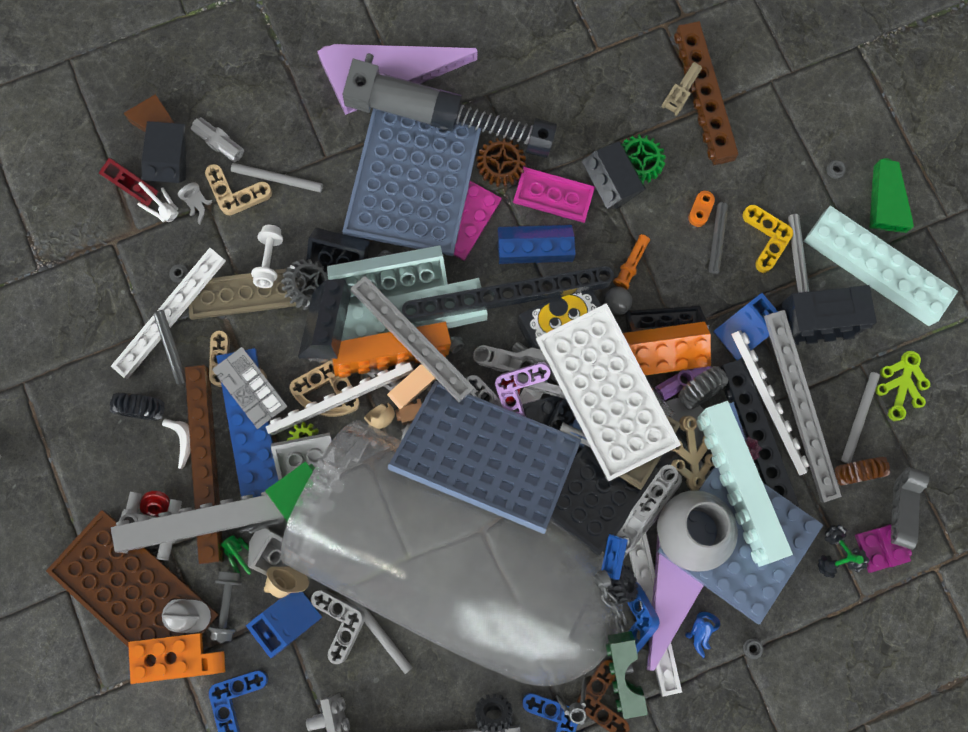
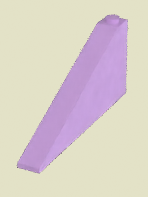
M333 44L331 46H324L321 50L317 51L320 62L345 115L357 110L344 106L342 95L353 58L365 62L366 55L370 53L374 56L372 64L379 66L380 73L418 84L477 60L476 48Z
M658 534L655 559L656 578L653 586L652 606L659 617L660 624L656 632L649 639L647 670L654 671L704 586L657 552L660 547Z

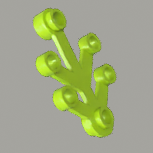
M914 351L905 352L901 356L900 362L892 366H885L880 370V375L883 378H889L894 372L904 368L902 376L886 384L877 385L875 389L877 395L883 396L889 390L899 386L894 406L888 410V416L893 421H900L906 416L903 403L907 389L913 398V407L921 408L926 404L924 397L920 395L917 388L921 391L928 389L930 381L922 373L919 367L921 358ZM908 358L912 359V364L908 362ZM885 369L889 371V375L885 374ZM912 372L918 380L916 386L911 379ZM922 381L926 384L925 388L921 385ZM880 387L884 388V393L880 392ZM917 399L921 401V405L916 403ZM893 411L898 413L897 417L893 415Z

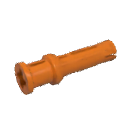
M642 234L639 235L626 263L621 265V271L613 281L616 286L629 289V282L632 276L636 275V266L650 242L649 237Z

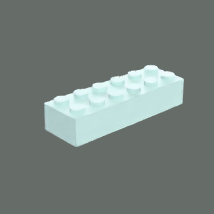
M441 246L327 266L328 280H345L350 292V288L366 276L386 298L448 284ZM351 292L349 305L362 303Z

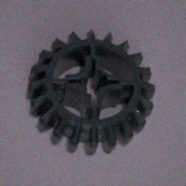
M118 392L112 395L110 411L125 417L156 421L162 419L165 403L160 399L149 396Z

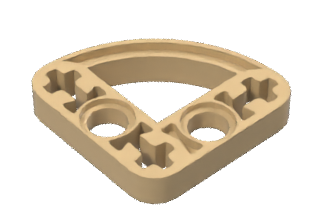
M332 360L291 382L290 391L303 407L306 408L307 404L312 403L304 397L305 395L329 382L336 395L342 393V391L337 390V384L340 381H345L347 387L351 386L347 377H335V374L332 372L327 373L328 378L325 379L321 370L324 369L325 373L330 371V366L333 365ZM314 374L321 375V381L317 384L311 382V377ZM307 378V382L311 385V387L308 388V386L305 385L302 387L301 392H298L297 390L294 391V389H296V384H305L306 382L304 381V379ZM359 398L353 399L356 400L354 407L346 406L348 403L346 402L341 407H335L319 415L337 417L350 414L359 408Z

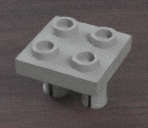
M340 693L332 694L321 700L323 713L306 719L308 731L325 727L327 732H349L348 730H350L349 720L345 717L344 713L345 701Z

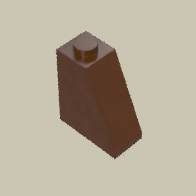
M156 94L124 112L129 122L146 132L147 121L174 123Z

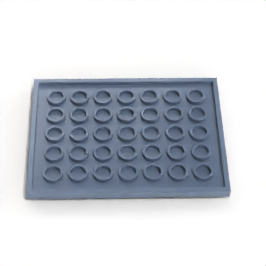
M373 108L342 231L343 234L415 249L441 246L442 254L454 256L481 128L475 130L474 126L468 128L467 124L462 126L459 122L454 125L453 131L450 132Z

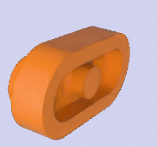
M701 191L695 198L689 214V222L695 227L703 226L709 218L715 202V197L711 192ZM703 197L708 198V202L704 201ZM696 214H701L702 218H698Z

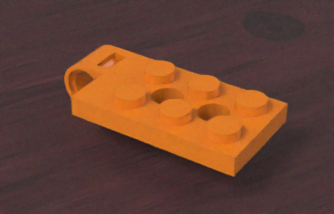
M202 633L129 642L130 684L226 672L224 651L203 654ZM169 652L176 654L177 658L173 664L167 661ZM150 654L156 657V663L153 666H149L146 662Z

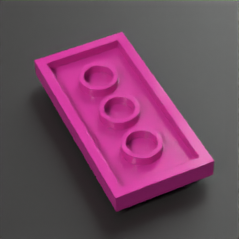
M523 167L524 173L521 174L513 203L585 223L594 186Z
M472 181L469 184L454 256L463 261L467 258L502 200L499 196Z

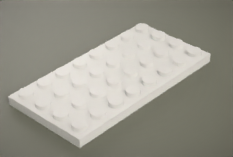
M607 303L536 338L608 481L681 445Z

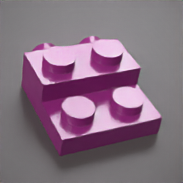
M891 524L855 535L860 551L864 550L870 560L866 563L868 573L911 561V549L891 543Z

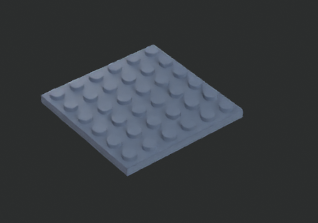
M714 466L699 488V491L709 492L719 497L727 504L735 517L736 510L729 503L727 498L729 493L726 486L724 487L721 484L719 469ZM764 483L763 485L793 555L759 567L758 563H755L752 559L750 544H747L743 537V527L736 520L738 528L737 543L733 553L726 562L712 570L700 572L679 567L757 624H761L823 526L819 521ZM691 511L687 518V529L690 536L701 545L711 546L717 535L713 519L704 512ZM660 546L659 549L657 550V552L660 553L662 556H664V557H665L666 559H668L669 561H671V560L665 555V553L663 552V550H662V548H661V546Z

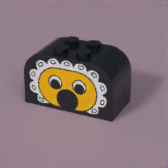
M594 291L555 297L519 314L517 324L529 347L540 349L536 338L600 307L601 304Z

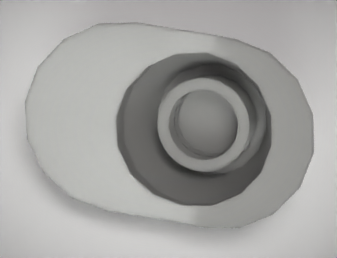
M172 600L167 603L162 612V621L165 627L170 631L179 633L200 632L208 626L211 619L208 606L198 600Z

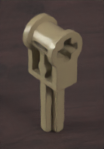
M692 63L681 83L673 86L661 108H667L676 117L678 116L691 95L688 92L702 70L699 64Z

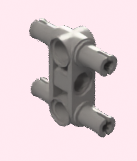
M130 492L126 509H123L119 522L124 521L126 517H132L135 522H138L137 518L150 516V519L158 517L140 514L138 509L142 494ZM170 499L168 512H171V515L179 513L182 501ZM175 541L160 544L157 559L169 560L172 544Z

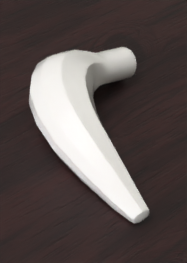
M164 419L162 425L175 430L179 435L180 455L178 468L183 469L191 453L189 425L182 421Z

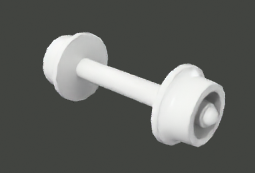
M275 225L263 226L258 234V240L265 244L262 267L254 268L251 274L253 283L261 288L272 287L278 276L274 270L270 269L273 246L280 245L283 242L281 229Z

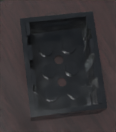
M870 285L792 293L776 307L778 312L785 310L795 346L799 345V342L805 341L806 344L818 343V340L823 339L824 342L837 341L836 338L843 337V340L855 339L856 335L866 329H871L872 325L877 323Z

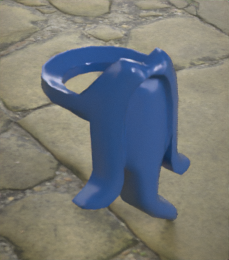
M708 612L697 614L691 632L685 633L687 638L694 636V647L702 658L705 657V653L701 643L705 649H711L708 641L711 634L718 630L720 626V620ZM703 618L712 620L715 626L713 627L710 622H705Z

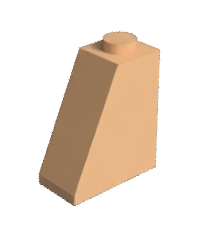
M420 364L387 395L401 409L417 398L436 378Z

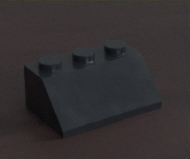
M621 141L596 150L582 160L607 209H618L646 190Z
M315 227L309 236L306 261L311 259L312 264L318 261V267L324 266L323 271L327 272V266L367 259L370 241Z

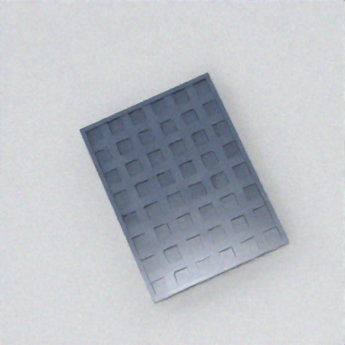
M435 380L393 455L388 469L545 534L581 439L470 394L459 403L440 382Z

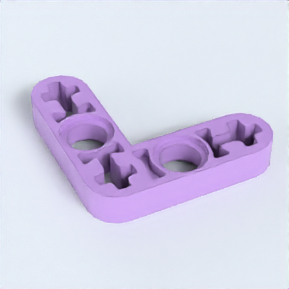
M540 362L501 374L496 379L495 386L502 407L510 411L518 408L519 410L515 413L525 416L517 389L547 380L551 374L550 366L547 363ZM539 367L543 370L546 369L547 372L544 374V377L541 374H537L534 376L535 380L532 379V373L538 372ZM521 372L526 373L529 378L528 381L520 382L518 374ZM511 375H514V382H510L507 388L504 385H500L502 378L505 381H509L513 378ZM509 396L514 397L516 405L508 406L505 401L506 398Z

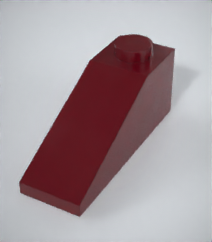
M111 157L108 158L99 171L100 175L146 206H149L153 199L139 185V182L147 186L155 196L159 192Z

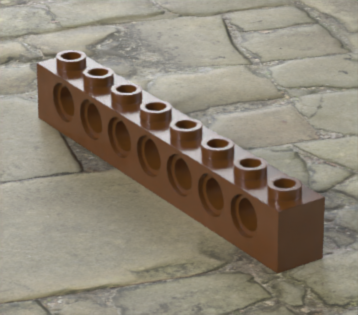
M700 21L679 25L674 34V40L680 49L679 58L684 63V75H686L690 66L694 63L692 59H696L698 62L695 63L702 67L698 75L702 76L703 79L697 77L689 92L693 94V106L698 112V124L702 126L703 141L708 146V158L712 160L713 166L732 162L738 156V150ZM706 108H710L713 112L707 111ZM711 125H716L718 129L712 128ZM715 141L721 142L722 146L717 145Z

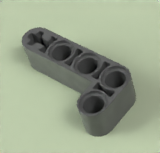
M907 467L897 477L893 488L892 544L912 550L916 547L919 533L920 493L928 485L929 473Z

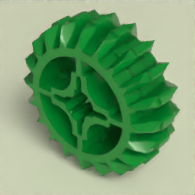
M640 134L637 135L636 139L632 135L629 140H624L623 147L627 153L637 148L636 153L628 156L637 169L636 171L642 182L644 183L646 180L649 183L652 178L656 179L658 174H661L663 171L662 168L665 166L664 160L666 158V155H663L664 148L658 149L660 142L655 144V139L652 138L650 141L647 135L644 139L641 138ZM654 163V166L651 169L644 171L646 165Z

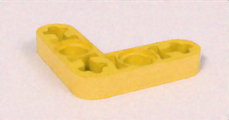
M750 205L743 211L744 221L771 237L755 263L759 272L766 273L774 267L792 238L793 230L789 225L758 206ZM754 211V216L752 218L749 217L750 212ZM770 220L772 228L764 227L763 221ZM783 230L786 231L785 237L781 236ZM770 245H777L779 252H771ZM767 257H771V258L769 259V261L767 262V265H768V266L763 267V266H762L763 261H764Z

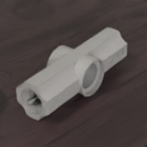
M202 117L195 119L191 130L205 140L207 145L214 151L221 152L234 163L242 158L244 149L232 141L222 129L215 128Z

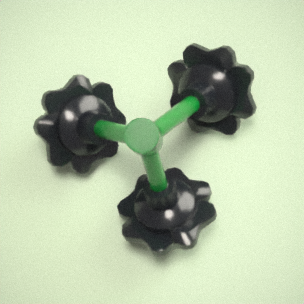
M841 524L832 525L825 532L826 537L824 540L828 541L831 545L835 542L841 545L846 551L847 557L837 561L832 560L831 556L822 555L818 561L819 572L824 574L825 577L834 578L837 573L836 568L844 563H847L849 570L854 569L858 573L862 569H867L866 563L870 561L864 550L859 552L858 548H854L850 551L844 543L847 529L843 528Z

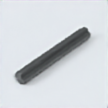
M723 202L718 203L709 264V273L718 274L721 265L728 204Z
M164 310L154 312L155 321L176 384L186 383L185 373Z

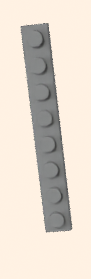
M366 276L350 288L351 292L459 403L474 390V387Z

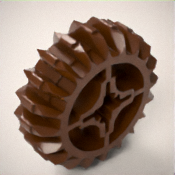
M498 137L495 143L490 140L489 145L484 144L483 150H479L480 156L477 157V162H479L477 169H480L479 175H484V181L490 179V185L496 182L497 187L500 186V183H503V186L506 187L507 182L513 185L514 179L520 180L519 175L524 173L523 167H526V156H523V149L518 150L519 144L513 146V140H510L508 143L506 138H503V142H500ZM500 151L497 155H491L495 152ZM506 152L511 154L515 160H513V158L508 157L506 155ZM501 157H503L504 162L500 168L499 163L501 161ZM488 165L495 168L497 173L493 172ZM513 168L512 171L503 174L505 170H511Z
M883 456L837 466L834 469L835 477L839 485L888 476L890 474V465L887 462V458Z

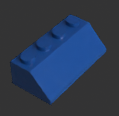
M572 225L498 227L499 264L573 262L575 258V237Z

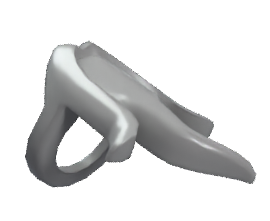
M193 182L181 188L178 196L190 207V216L195 215V207L198 209V224L200 225L205 215L202 202L210 205L212 200H206L200 191L198 183Z

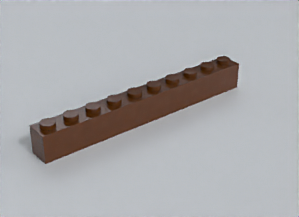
M205 365L185 367L195 510L200 509V505L212 503V506L220 505L211 381L209 379V368ZM222 531L197 536L199 564L224 562V550L221 545L223 543Z

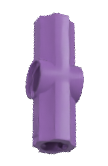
M712 367L681 370L678 374L655 387L656 393L659 398L665 401L679 393L687 385L681 382L680 376L686 377L689 383Z

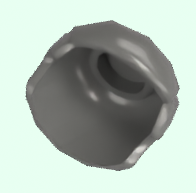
M620 286L612 287L604 295V304L607 303L612 314L623 315L632 306V296L626 288Z

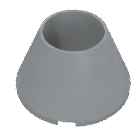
M692 490L674 496L662 508L657 521L658 538L663 552L673 563L686 570L700 572L717 568L727 561L737 543L738 528L731 509L723 500L709 492ZM691 511L704 512L713 519L717 535L711 546L701 545L690 536L687 529V518Z

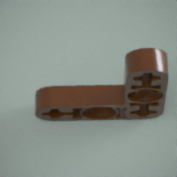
M609 659L603 660L586 684L585 700L589 698V703L595 707L596 703L599 706L595 708L593 715L590 714L592 710L585 707L586 715L607 731L616 732L617 728L614 725L610 724V727H607L614 715L616 718L613 721L617 724L623 722V732H629L627 721L599 702L615 678V674L611 675L609 672L605 676L608 679L607 682L597 676L598 673L603 676L605 672L604 665L609 666V662H612ZM596 680L601 681L603 684V688L599 692L592 690V683ZM581 693L577 698V703L581 701ZM600 710L608 712L607 720H598L597 714Z

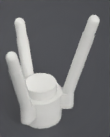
M139 182V185L160 206L158 208L159 213L141 202L138 203V206L155 215L162 222L173 221L178 216V207L173 203L163 187L161 188L169 204L162 203L147 186Z

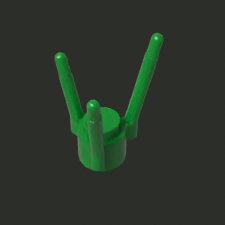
M234 535L230 536L221 544L225 549L223 552L228 557L235 573H240L233 556L236 557L247 574H251L250 569L239 555V552L242 550L241 546L249 551V545L241 537L237 539Z

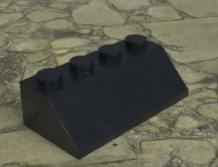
M325 280L313 291L298 354L299 359H338L351 296L345 280Z
M700 306L631 310L625 313L627 332L705 322L709 329L708 322Z

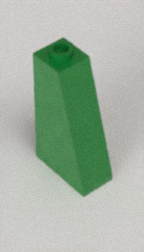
M889 158L880 159L874 165L869 228L907 233L913 228L914 223L900 164Z

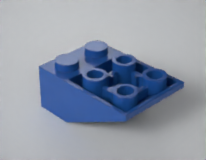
M761 293L713 332L733 357L739 360L742 358V355L731 334L740 330L742 333L745 332L750 340L748 346L752 350L770 336L764 316L778 311Z
M303 591L295 592L279 599L248 623L246 627L267 655L273 658L319 621L322 616Z

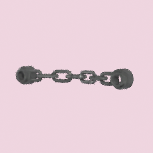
M606 570L597 572L593 578L596 586L601 588V599L608 607L613 608L616 614L615 623L617 629H619V633H623L627 627L625 614L619 612L616 606L617 599L606 590V587L611 585L609 575ZM609 595L614 600V602L611 601L609 603L605 598H608ZM621 615L623 618L624 626L622 624H619L618 618L620 619ZM632 664L627 668L625 676L634 672Z

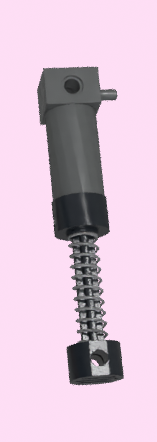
M370 53L366 55L365 62L352 59L342 93L344 106L370 113L371 108L450 132L453 131L454 125L460 122L462 126L467 124L468 128L474 126L475 130L481 128L482 132L487 130L489 134L494 132L496 136L501 134L503 138L508 136L510 140L513 138L517 139V142L522 140L524 144H527L526 153L548 158L557 124L535 118L533 125L528 127L527 123L521 125L520 121L514 123L513 119L507 121L506 117L500 119L499 115L493 117L492 113L487 115L485 111L480 113L478 109L476 111H473L471 107L466 109L461 103L462 95L380 73L379 66L372 64L374 56Z

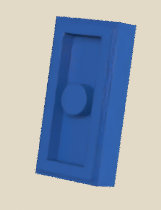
M609 534L601 571L606 570L609 578L619 580L628 539L614 534Z

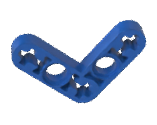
M636 582L638 584V588H636L638 590L637 598L635 601L627 603L637 620L629 631L633 633L638 654L656 632L660 621L641 585ZM640 601L642 602V609H641V611L639 610V603H640ZM638 630L640 631L641 635L639 640L637 638Z
M256 670L219 682L210 688L209 698L218 732L227 731V725L222 726L221 723L232 720V723L228 724L229 729L234 730V732H240L231 698L265 687L268 682L267 673L262 670ZM256 674L259 677H263V681L260 682L261 685L253 683L250 684L251 689H249L248 681L255 679ZM237 680L242 681L244 684V689L241 692H236L233 688V684ZM217 687H219V690L229 687V691L221 694V698L214 694L217 691ZM221 707L229 709L230 714L228 718L220 717L219 710Z
M528 693L523 697L522 704L527 712L557 722L555 732H576L578 724L573 723L571 720L569 726H573L572 730L561 726L562 723L566 725L567 718L563 708L557 701L535 693ZM531 697H534V701L538 704H541V700H544L541 712H537L539 710L537 706L528 708L529 705L526 703V700H531ZM548 704L556 706L554 715H547L545 713V707Z

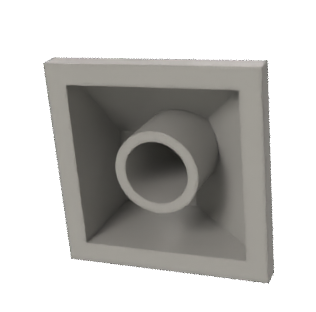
M268 528L256 531L249 541L248 567L267 576V570L270 567L289 566L300 546Z

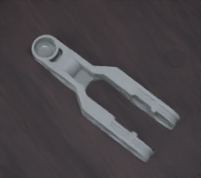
M481 345L473 353V358L477 364L503 373L520 369L521 365L527 360L547 363L541 349L533 347L515 353ZM518 374L520 382L528 381L527 375ZM545 381L524 387L566 399L560 386L546 383Z
M665 465L660 469L618 532L617 536L629 538V545L626 547L624 558L628 552L634 549L642 536L654 524L662 508L680 487L682 477L674 466ZM675 474L673 479L667 480L669 475ZM659 490H663L662 495L656 497V493Z

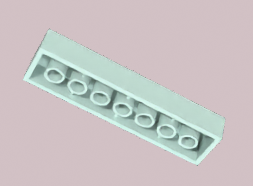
M831 205L823 212L804 239L805 243L867 285H870L874 290L928 326L940 320L958 292Z
M479 278L391 296L387 297V299L402 313V306L407 301L481 288ZM472 298L464 300L467 305L475 302ZM449 301L445 304V306L447 308H453L455 306V303ZM363 303L348 306L341 341L390 332ZM428 305L426 307V310L428 312H432L436 309L434 305ZM410 308L406 311V313L408 315H414L416 313V310L414 308ZM487 310L414 322L412 324L415 327L446 322L447 328H453L485 321L488 314Z
M725 401L706 408L697 417V425L699 430L703 431L705 435L704 442L707 449H710L712 452V462L719 469L721 484L724 487L726 486L729 493L727 494L728 501L736 510L735 517L738 524L743 527V537L746 543L750 544L753 561L758 563L760 567L793 555L729 402Z

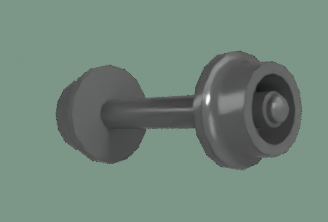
M231 568L227 572L220 571L218 579L215 580V583L224 584L219 627H209L208 630L211 631L210 639L216 640L220 644L224 641H232L233 633L236 632V629L227 628L232 585H242V582L240 581L241 573H233Z

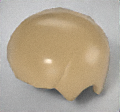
M387 403L388 407L380 404L365 415L364 419L372 428L382 429L392 422L395 412L389 403Z

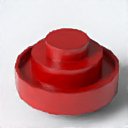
M160 491L147 492L140 500V510L145 515L159 517L158 514L168 512L170 499L165 493Z

